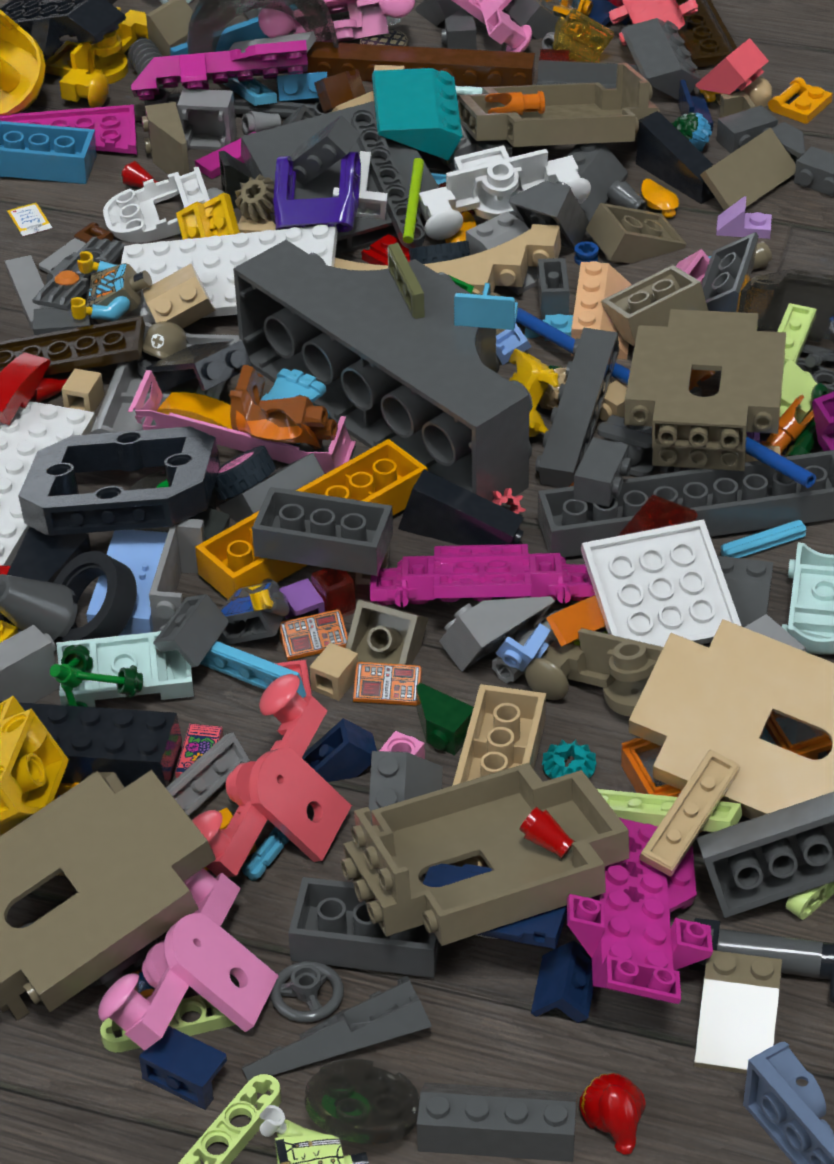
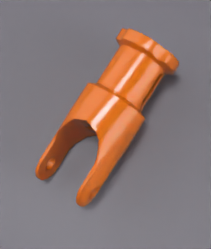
M538 91L537 94L508 92L492 93L485 96L486 102H499L505 105L504 107L491 108L488 110V114L493 112H517L519 115H523V112H538L539 114H544L545 96L542 91Z
M803 395L797 397L779 418L778 434L771 433L760 444L764 446H780L782 456L787 446L798 439L814 418L812 410L801 423H798L795 419V410L802 402Z

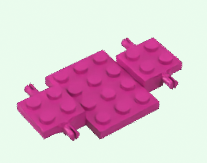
M528 544L434 546V556H403V560L397 563V568L380 569L378 576L371 575L370 602L377 601L380 605L396 604L401 607V602H403V607H405L408 601L411 604H425L428 600H434V598H441L444 602H456L460 598H473L475 601L491 600L492 597L516 599L525 598V596H551L553 600L557 597L560 603H563V599H565V603H568L570 600L582 601L595 595L585 564H566L565 558L560 553L529 554Z

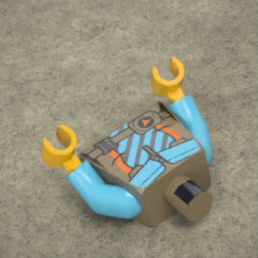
M80 252V260H77L80 272L83 274L91 273L93 270L97 272L91 276L87 307L85 299L81 297L71 299L72 316L80 320L90 315L99 324L118 320L139 307L142 289L152 285L150 274L145 270L136 273L130 264L127 263L120 265L104 261L97 263L93 261V255L90 252Z

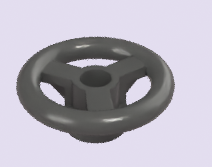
M303 961L289 965L279 972V976L270 993L275 1009L282 1016L292 1021L307 1023L319 1021L331 1015L342 1001L344 987L340 976L331 967L319 962ZM291 977V982L286 984L285 982ZM328 979L332 984L333 994L328 1003L322 1007L317 999L318 990ZM282 996L297 997L300 1001L306 1002L310 1011H298L289 1007L283 1001Z

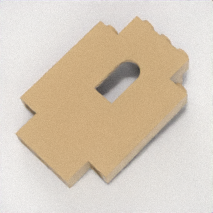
M722 619L709 648L670 633L629 718V733L662 746L653 765V778L680 790H683L709 749L741 765L739 773L720 801L741 803L742 816L749 819L834 791V663ZM772 711L825 732L832 741V750L826 757L812 760L762 740L760 737Z

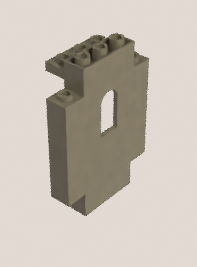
M617 63L616 88L606 89L599 82L482 87V94L459 95L458 106L461 124L476 141L508 140L513 147L635 141V134L639 130L638 120L656 111L660 112L658 107L650 101L653 94L652 85L628 63ZM538 91L544 92V114H539L538 112H523V115H519L517 112H493L488 114V110L491 108L505 106L499 102H486L485 96L488 94L508 92L537 94Z
M679 309L670 310L668 327L638 325L625 396V425L652 427V466L745 471L747 432L778 434L786 332L757 331L758 313ZM691 371H721L718 393L709 397H700L690 393Z
M525 763L372 810L371 813L368 807L355 810L356 826L351 827L353 841L343 843L345 859L341 860V868L347 881L352 880L359 902L365 901L371 922L373 924L378 923L386 937L425 925L428 933L433 932L443 946L566 906L569 894L591 898L606 893L605 866L629 859V830L582 770L543 782L530 764ZM538 807L542 811L547 810L566 834L575 841L562 859L556 854L524 839L525 834L519 830L524 820L534 808ZM481 855L489 868L492 869L490 872L442 887H429L420 881V877L428 872L429 867L441 863L449 865Z
M152 770L116 794L97 771L0 836V1009L3 1013L10 1009L17 1021L30 1013L19 996L25 991L35 1005L42 1001L49 1012L53 1011L164 934L182 917L192 914L199 909L184 881L212 863L216 858L208 840ZM60 872L64 873L78 892L27 927L14 928L7 923V913L16 902Z

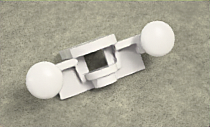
M503 145L454 157L456 171L446 173V186L419 193V208L425 221H427L424 227L426 235L435 240H444L454 236L461 229L463 216L460 212L474 209L476 216L487 220L507 211L516 216L517 214L509 203L510 197L544 181L555 184L557 181L566 183L571 187L574 196L578 199L579 204H581L588 198L591 192V185L587 179L580 178L578 174L579 168L572 155L548 161V151L543 149L509 157Z

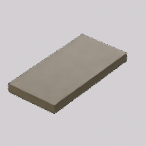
M770 127L704 171L700 176L725 211L744 196H746V207L793 176L796 164Z

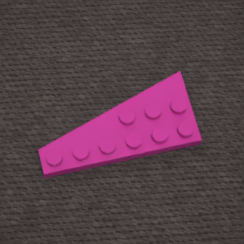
M134 105L0 115V121L95 129L96 150L137 154Z

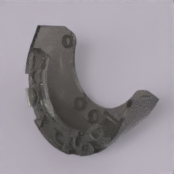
M199 0L192 13L187 34L188 54L216 52L219 38L232 20L245 12L267 8L279 10L290 15L301 24L306 32L314 31L317 38L316 42L330 40L334 48H338L339 44L331 14L324 0Z

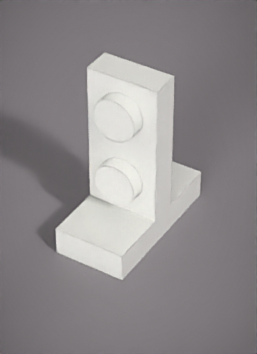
M360 151L361 175L359 205L356 217L385 220L388 193L367 191L371 152ZM334 187L333 197H339V188Z

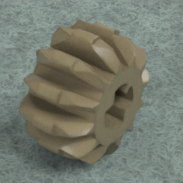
M260 174L256 179L249 176L247 183L240 182L242 189L235 191L237 197L235 200L236 206L247 219L251 218L257 222L262 217L267 220L268 214L274 213L275 183L269 177L265 178Z

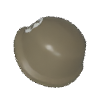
M162 321L150 326L146 333L142 351L151 356L164 359L187 348L186 333L182 327L173 322Z

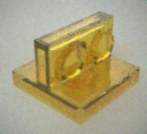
M572 8L566 18L560 16L556 22L553 49L575 62L600 63V55L613 39L614 31Z

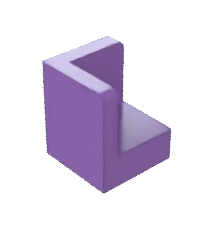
M308 578L279 588V591L286 596L289 605V613L285 616L286 619L310 612L312 615L325 612L324 600Z

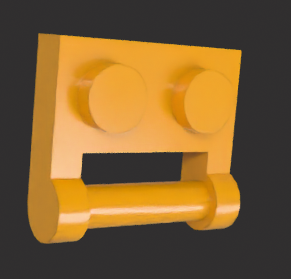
M796 77L779 96H774L768 102V107L776 114L808 124L832 102L833 93L825 91L821 87L808 85L803 78ZM795 94L800 95L791 104L786 103Z

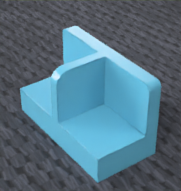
M485 283L483 295L455 294V326L514 330L518 313V302H515L513 297L491 296L490 283Z

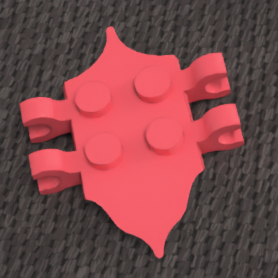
M622 0L624 5L611 10L609 17L613 25L629 16L632 24L658 18L664 22L670 21L680 29L685 25L684 16L698 12V5L695 0H689L681 5H678L676 0ZM621 32L619 33V39L622 45L626 46L627 43Z

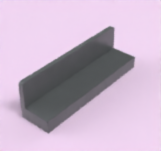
M540 60L538 62V81L536 85L599 82L606 89L616 88L617 64ZM629 64L633 69H635L638 72V67L636 64Z

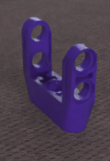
M348 152L341 159L339 197L295 200L296 172L293 171L292 158L290 156H279L276 161L273 198L276 230L323 224L328 225V227L336 226L338 233L351 231L359 205L361 175L359 153Z

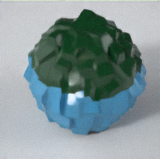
M690 112L681 115L671 123L700 152L703 151L705 144L710 140L709 137L712 134L711 125L708 124V120L700 113Z

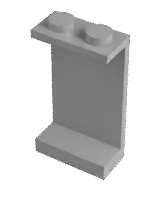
M187 519L169 528L149 593L154 632L163 630L183 602L182 593H176L181 572L198 574L195 546L206 541L204 520Z

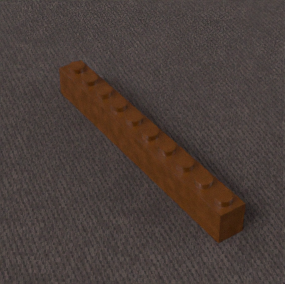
M314 42L307 52L308 70L303 72V74L327 72V77L358 69L362 81L372 82V73L375 65L404 66L405 69L433 68L438 71H446L454 77L455 86L533 85L535 53Z

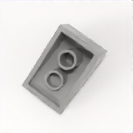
M508 211L466 231V241H469L470 255L501 245L530 229L524 222ZM528 266L523 287H506L519 295L537 286L538 267Z
M551 596L485 600L474 607L469 603L454 614L456 618L444 627L446 633L439 642L460 671L463 672L499 649L507 637L515 639L517 633L524 626L530 625L533 627L555 601Z

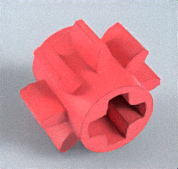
M506 488L504 496L499 491L492 492L495 497L492 501L493 503L500 506L502 503L510 505V511L516 514L526 511L519 502L523 496H512V488Z

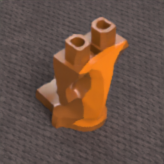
M249 365L242 366L237 386L229 394L231 399L230 419L233 430L245 432L254 438L267 441L306 443L315 450L321 448L323 440H335L338 423L334 419H328V410L324 406H314L308 397L302 395L283 399L261 400L266 379L257 373L253 367Z

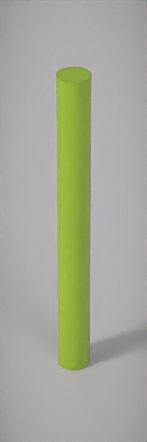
M415 158L413 161L403 233V242L408 244L414 240L424 160L421 158Z

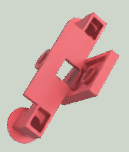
M287 674L277 678L265 689L259 703L260 712L265 716L273 714L281 722L277 731L284 735L282 740L275 741L271 750L260 756L257 761L241 763L228 775L226 779V792L229 798L237 803L239 807L227 828L219 829L222 823V814L216 810L205 811L192 820L208 840L216 860L206 867L216 876L221 873L227 877L237 876L267 820L313 862L323 861L352 806L302 758L327 710L313 696L302 698L297 693L300 679L294 674ZM308 804H310L314 810V818L312 821L307 816Z

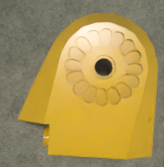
M0 10V115H11L24 111L37 99L43 86L46 65L43 51L37 41Z
M14 695L0 703V836L54 800L69 761L32 708L25 711Z

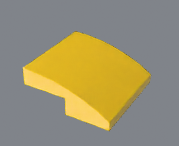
M222 193L203 204L195 202L176 212L183 240L240 233L231 197L226 193Z

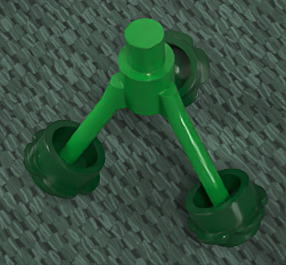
M82 645L66 647L63 651L61 665L53 664L50 668V675L55 677L57 682L61 683V687L66 694L69 703L67 706L88 707L86 703L76 701L72 691L83 680L115 683L117 692L119 694H126V697L129 698L134 697L136 692L139 693L143 687V674L137 672L135 665H131L130 668L122 667L118 672V676L87 673L86 671H89L93 666V658L89 655L90 651Z

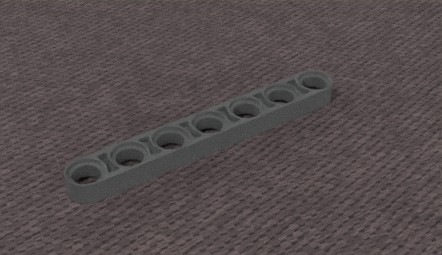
M356 110L351 118V125L360 133L356 141L361 151L371 152L369 171L378 192L388 193L386 210L398 238L406 248L421 247L425 239V230L418 212L415 233L420 237L414 239L409 244L403 242L405 219H401L397 215L406 213L409 192L385 138L378 135L375 115L369 110ZM367 120L369 124L360 125L357 121ZM374 138L377 142L367 143L365 139ZM380 156L385 158L386 160L383 162H376L372 158ZM390 175L394 179L385 181L381 179V176ZM398 194L402 196V199L393 200L389 196Z

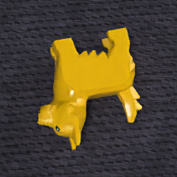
M515 348L508 361L514 365L516 364L517 372H514L509 381L515 380L520 382L530 393L533 407L529 412V437H535L540 432L545 433L548 430L536 408L549 385L555 388L559 386L558 373H554L553 369H550L549 366L542 363L536 357Z

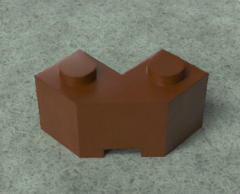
M358 69L314 82L323 112L333 110L340 104L366 94Z

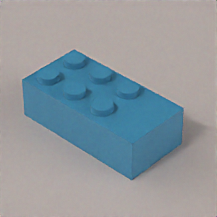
M0 121V177L79 184L87 183L96 158L95 129Z

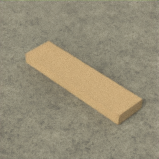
M709 749L641 852L639 860L671 877L739 773L741 765Z

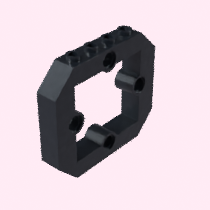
M187 426L74 435L37 451L18 495L24 524L48 536L172 527L208 509L220 467L216 437ZM165 466L169 487L124 490L119 486H108L98 489L95 493L79 494L75 473L120 469L123 471H136L146 467Z

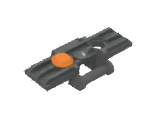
M92 237L77 253L73 252L65 257L47 275L46 285L32 299L33 303L68 310L71 307V299L81 297L85 299L87 305L91 276L97 271L93 270L88 274L80 272L77 260H80V252H90L93 255L94 262L104 261L113 264L123 253L126 244L120 241L111 242L109 239L100 240L97 237Z

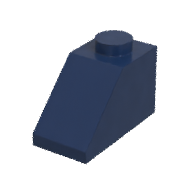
M343 718L310 747L302 758L327 782L356 778L366 768L371 766L372 751H377L373 733Z

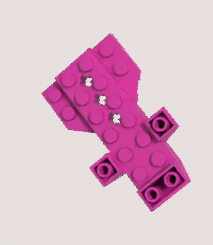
M306 40L255 44L248 46L244 53H241V49H234L230 51L154 57L132 83L131 90L134 97H139V100L144 101L153 100L154 95H159V85L162 84L163 88L178 87V83H182L185 89L210 90L209 80H213L214 84L227 83L229 78H238V81L244 82L252 81L253 76H263V79H275L278 74H303V72L308 70Z
M620 818L629 830V859L605 866L606 893L591 898L573 894L568 895L567 925L592 958L593 986L679 1004L681 1001L680 974L676 970L710 958L713 953L711 926L675 918L672 926H670L671 912L678 908L683 910L691 906L697 895L693 846L689 848L670 877L639 860L641 852L658 827Z

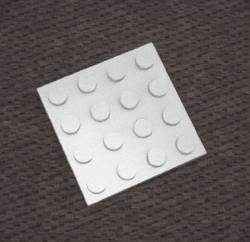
M704 519L582 543L581 552L608 634L664 647L670 633L702 645L712 642L722 619L741 626Z

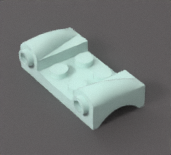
M798 542L796 560L790 559L788 578H794L788 625L782 624V628L806 647L807 653L832 655L834 654V555L819 553L808 547L805 543Z
M161 631L56 643L59 665H61L63 651L66 647L70 645L75 647L78 645L85 646L90 651V657L93 658V666L89 671H86L87 673L118 676V672L122 667L130 668L131 665H135L137 672L143 674V687L134 696L160 693L161 700L194 696L192 670L189 663L178 650L160 652L153 644ZM83 680L78 687L72 690L75 700L86 703L88 707H96L95 700L126 697V694H119L117 692L115 683ZM60 683L59 695L61 705H67L69 703Z

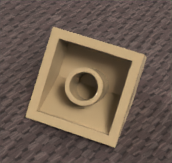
M192 264L143 289L146 303L156 323L162 321L173 322L185 328L216 311Z

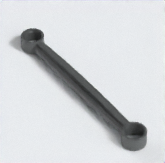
M159 87V95H154L153 100H144V103L147 106L176 102L177 106L181 94H168L167 89ZM234 97L235 115L256 111L270 114L278 113L280 118H287L303 105L302 103L277 101V103L254 106L245 99ZM320 101L315 105L304 104L315 116L332 112V110L323 112Z

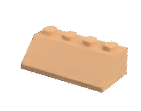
M596 261L581 262L571 328V337L574 339H580L583 328L618 332L602 306L601 300L632 284L609 263H599ZM618 332L619 354L617 359L627 360L629 343L622 339Z

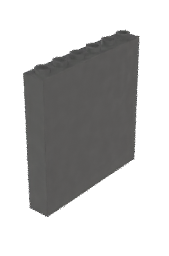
M371 101L241 136V156L254 179L260 174L265 178L269 177L275 183L276 161L279 156L292 157L300 145L341 115L350 124L352 114L359 109L371 111L376 118L375 102ZM367 120L357 121L360 125L369 124ZM384 137L409 192L413 161L415 158H421L417 149ZM374 138L365 139L367 143L377 142ZM357 141L349 152H358L360 156L361 150ZM380 156L372 158L376 162H383L386 160L385 158ZM341 159L304 186L296 180L294 200L333 197L334 187L339 188ZM425 163L420 193L439 188ZM369 171L367 191L378 192ZM390 175L381 176V179L385 181L394 179ZM398 194L389 196L393 200L402 199V196ZM418 203L417 212L422 221L423 226L425 227L427 221H425ZM387 210L385 220L355 217L351 231L338 233L335 256L369 247L387 234L398 238ZM400 213L397 216L405 219L406 213Z

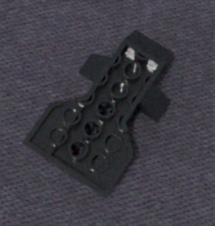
M9 0L0 7L1 11L37 41L43 51L44 59L52 57L55 54L54 51L62 46L59 38L64 35H69V37L76 36L79 43L90 42V44H96L104 39L103 35L119 28L118 24L126 19L125 14L107 0Z

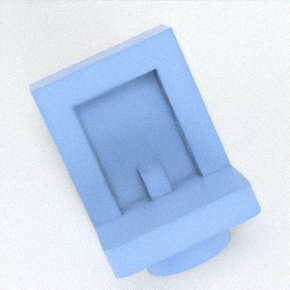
M516 323L514 330H504L496 336V356L502 365L509 362L508 360L515 348L523 352L531 348L528 339Z
M539 623L524 646L511 637H507L497 650L496 655L502 658L508 666L523 672L533 658H541L549 646L544 640L551 630Z

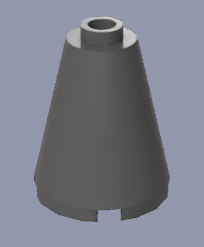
M6 574L0 575V613L17 628L23 631L35 625L43 634H49L53 640L58 636L64 638L68 634L77 614V604L73 602L72 595L75 596L74 591L62 584Z

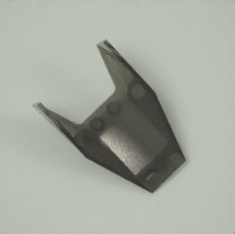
M788 269L755 276L741 290L738 312L758 313L757 331H778L789 303L817 309L816 318L807 340L821 342L822 338L834 343V275Z

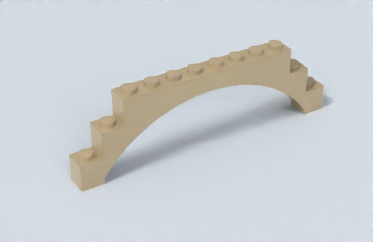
M270 213L267 216V220L261 217L257 222L251 218L247 219L242 215L238 223L240 233L276 230V225L271 220ZM532 224L530 230L494 248L454 260L424 265L437 273L443 272L474 286L472 294L483 292L485 283H490V292H494L495 286L523 287L528 266L538 267V259L559 257L561 250L560 225ZM335 258L334 267L369 271L387 269L388 265L358 263Z

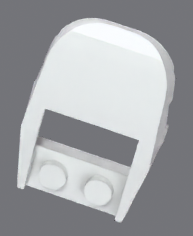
M194 167L193 172L182 176L178 172L168 174L169 179L157 183L150 179L143 182L144 187L137 191L127 189L112 197L103 209L108 230L115 237L132 243L150 242L180 234L178 219L175 218L168 222L166 218L159 220L155 204L178 194L181 196L184 208L195 202L203 204L209 201L210 198L199 167Z

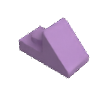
M744 196L718 215L716 236L745 237L756 232L759 235L758 238L770 239L772 215L759 212L745 213L746 196Z

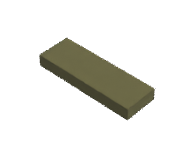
M399 243L390 244L387 247L388 269L414 319L425 317L424 292Z

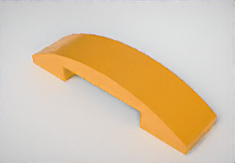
M173 392L157 409V412L169 415L174 413L232 429L230 419L231 405L206 395L190 392Z

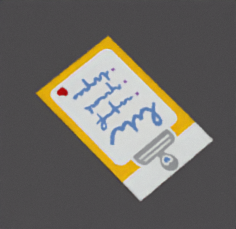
M37 202L7 210L22 236L53 228Z

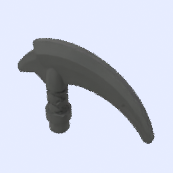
M804 344L802 352L809 353L805 359V364L808 367H817L822 362L834 361V350Z

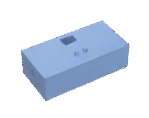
M120 530L113 533L106 555L128 566L134 574L137 585L134 610L119 636L154 632L149 593L168 532ZM101 575L98 578L86 613L87 622H90L95 617L104 602L107 593L106 575Z

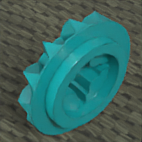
M576 739L572 744H567L564 740H561L559 745L550 744L548 751L543 753V770L551 779L582 770L589 779L596 770V753L590 751L588 744L580 746ZM570 756L574 757V760L569 763L568 767H565V760Z

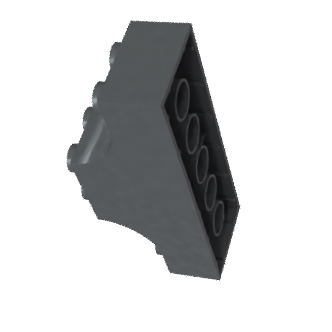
M288 240L282 241L233 268L239 339L243 341L251 364L256 371L274 383L277 379V374L283 368L290 371L296 369L302 371L304 375L307 373L316 377L317 381L322 382L326 386L327 391L322 397H319L312 403L324 406L330 412L328 419H334L337 423L341 416H346L345 426L351 436L370 449L390 439L426 466L429 472L491 502L495 498L492 493L493 491H499L504 496V490L512 488V496H517L529 488V458L532 455V447L529 442V412L533 407L532 398L523 384L515 380L508 381L497 374L499 362L496 356V329L454 325L455 294L471 293L456 285L449 275L443 272L437 273L416 259L408 262L424 292L425 317L414 319L388 268L366 271L328 266L318 254H308Z

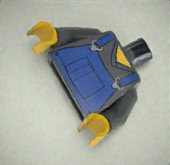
M265 579L261 584L236 590L220 609L229 621L220 636L226 645L275 636L283 617L289 613L287 598L279 591V585L272 579Z

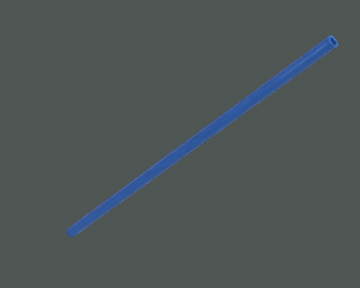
M518 307L517 323L573 354L576 339ZM616 362L612 377L628 385L630 370ZM747 436L746 453L806 488L814 485L816 481L815 474Z

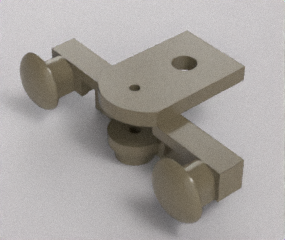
M581 628L578 631L580 646L568 644L561 647L559 642L554 640L543 653L544 656L533 659L525 669V677L529 687L534 692L546 693L547 700L555 701L565 697L569 688L567 679L603 687L604 698L610 709L618 714L630 717L663 647Z

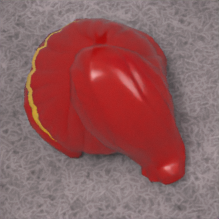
M602 1074L594 1078L583 1091L579 1104L581 1114L590 1128L594 1129L596 1127L603 1132L611 1134L615 1141L616 1151L623 1155L632 1153L636 1144L638 1122L646 1107L644 1094L629 1078L621 1074Z

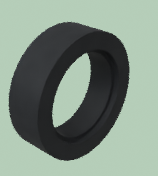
M89 551L72 559L60 571L54 583L65 585L74 591L75 596L72 595L73 602L78 604L86 587L101 575H106L107 593L100 610L90 622L77 628L74 621L68 634L64 638L58 636V639L67 642L119 636L132 615L137 596L136 580L128 566L100 551Z

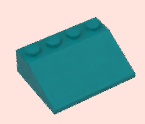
M433 68L374 70L372 82L378 135L449 160L463 137L454 77L446 71H438Z

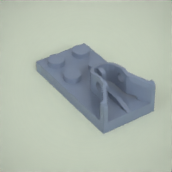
M779 1042L748 1059L743 1106L793 1164H834V1133L830 1125L825 1120L820 1119L826 1114V1103L823 1093L814 1076L804 1068L791 1051L789 1044ZM804 1079L808 1084L806 1086H799L796 1081Z

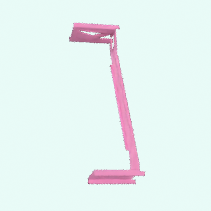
M146 370L128 412H133L135 409V418L140 424H142V418L146 417L142 425L143 430L190 426L216 437L217 445L246 452L255 447L265 446L273 460L288 464L313 453L324 473H328L348 462L356 444V441H351L345 426L346 416L340 417L335 440L331 441L328 449L329 452H305L299 450L300 447L254 438L245 432L174 413L167 415L157 412L163 394L151 370ZM150 385H151L150 398H149V399L147 400V402L144 404L145 399H146V396H147V393H148L149 388H150ZM153 419L155 420V423H156L155 426H151V423H152Z

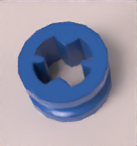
M589 241L576 244L574 249L575 263L581 265V262H598L599 247L597 244Z

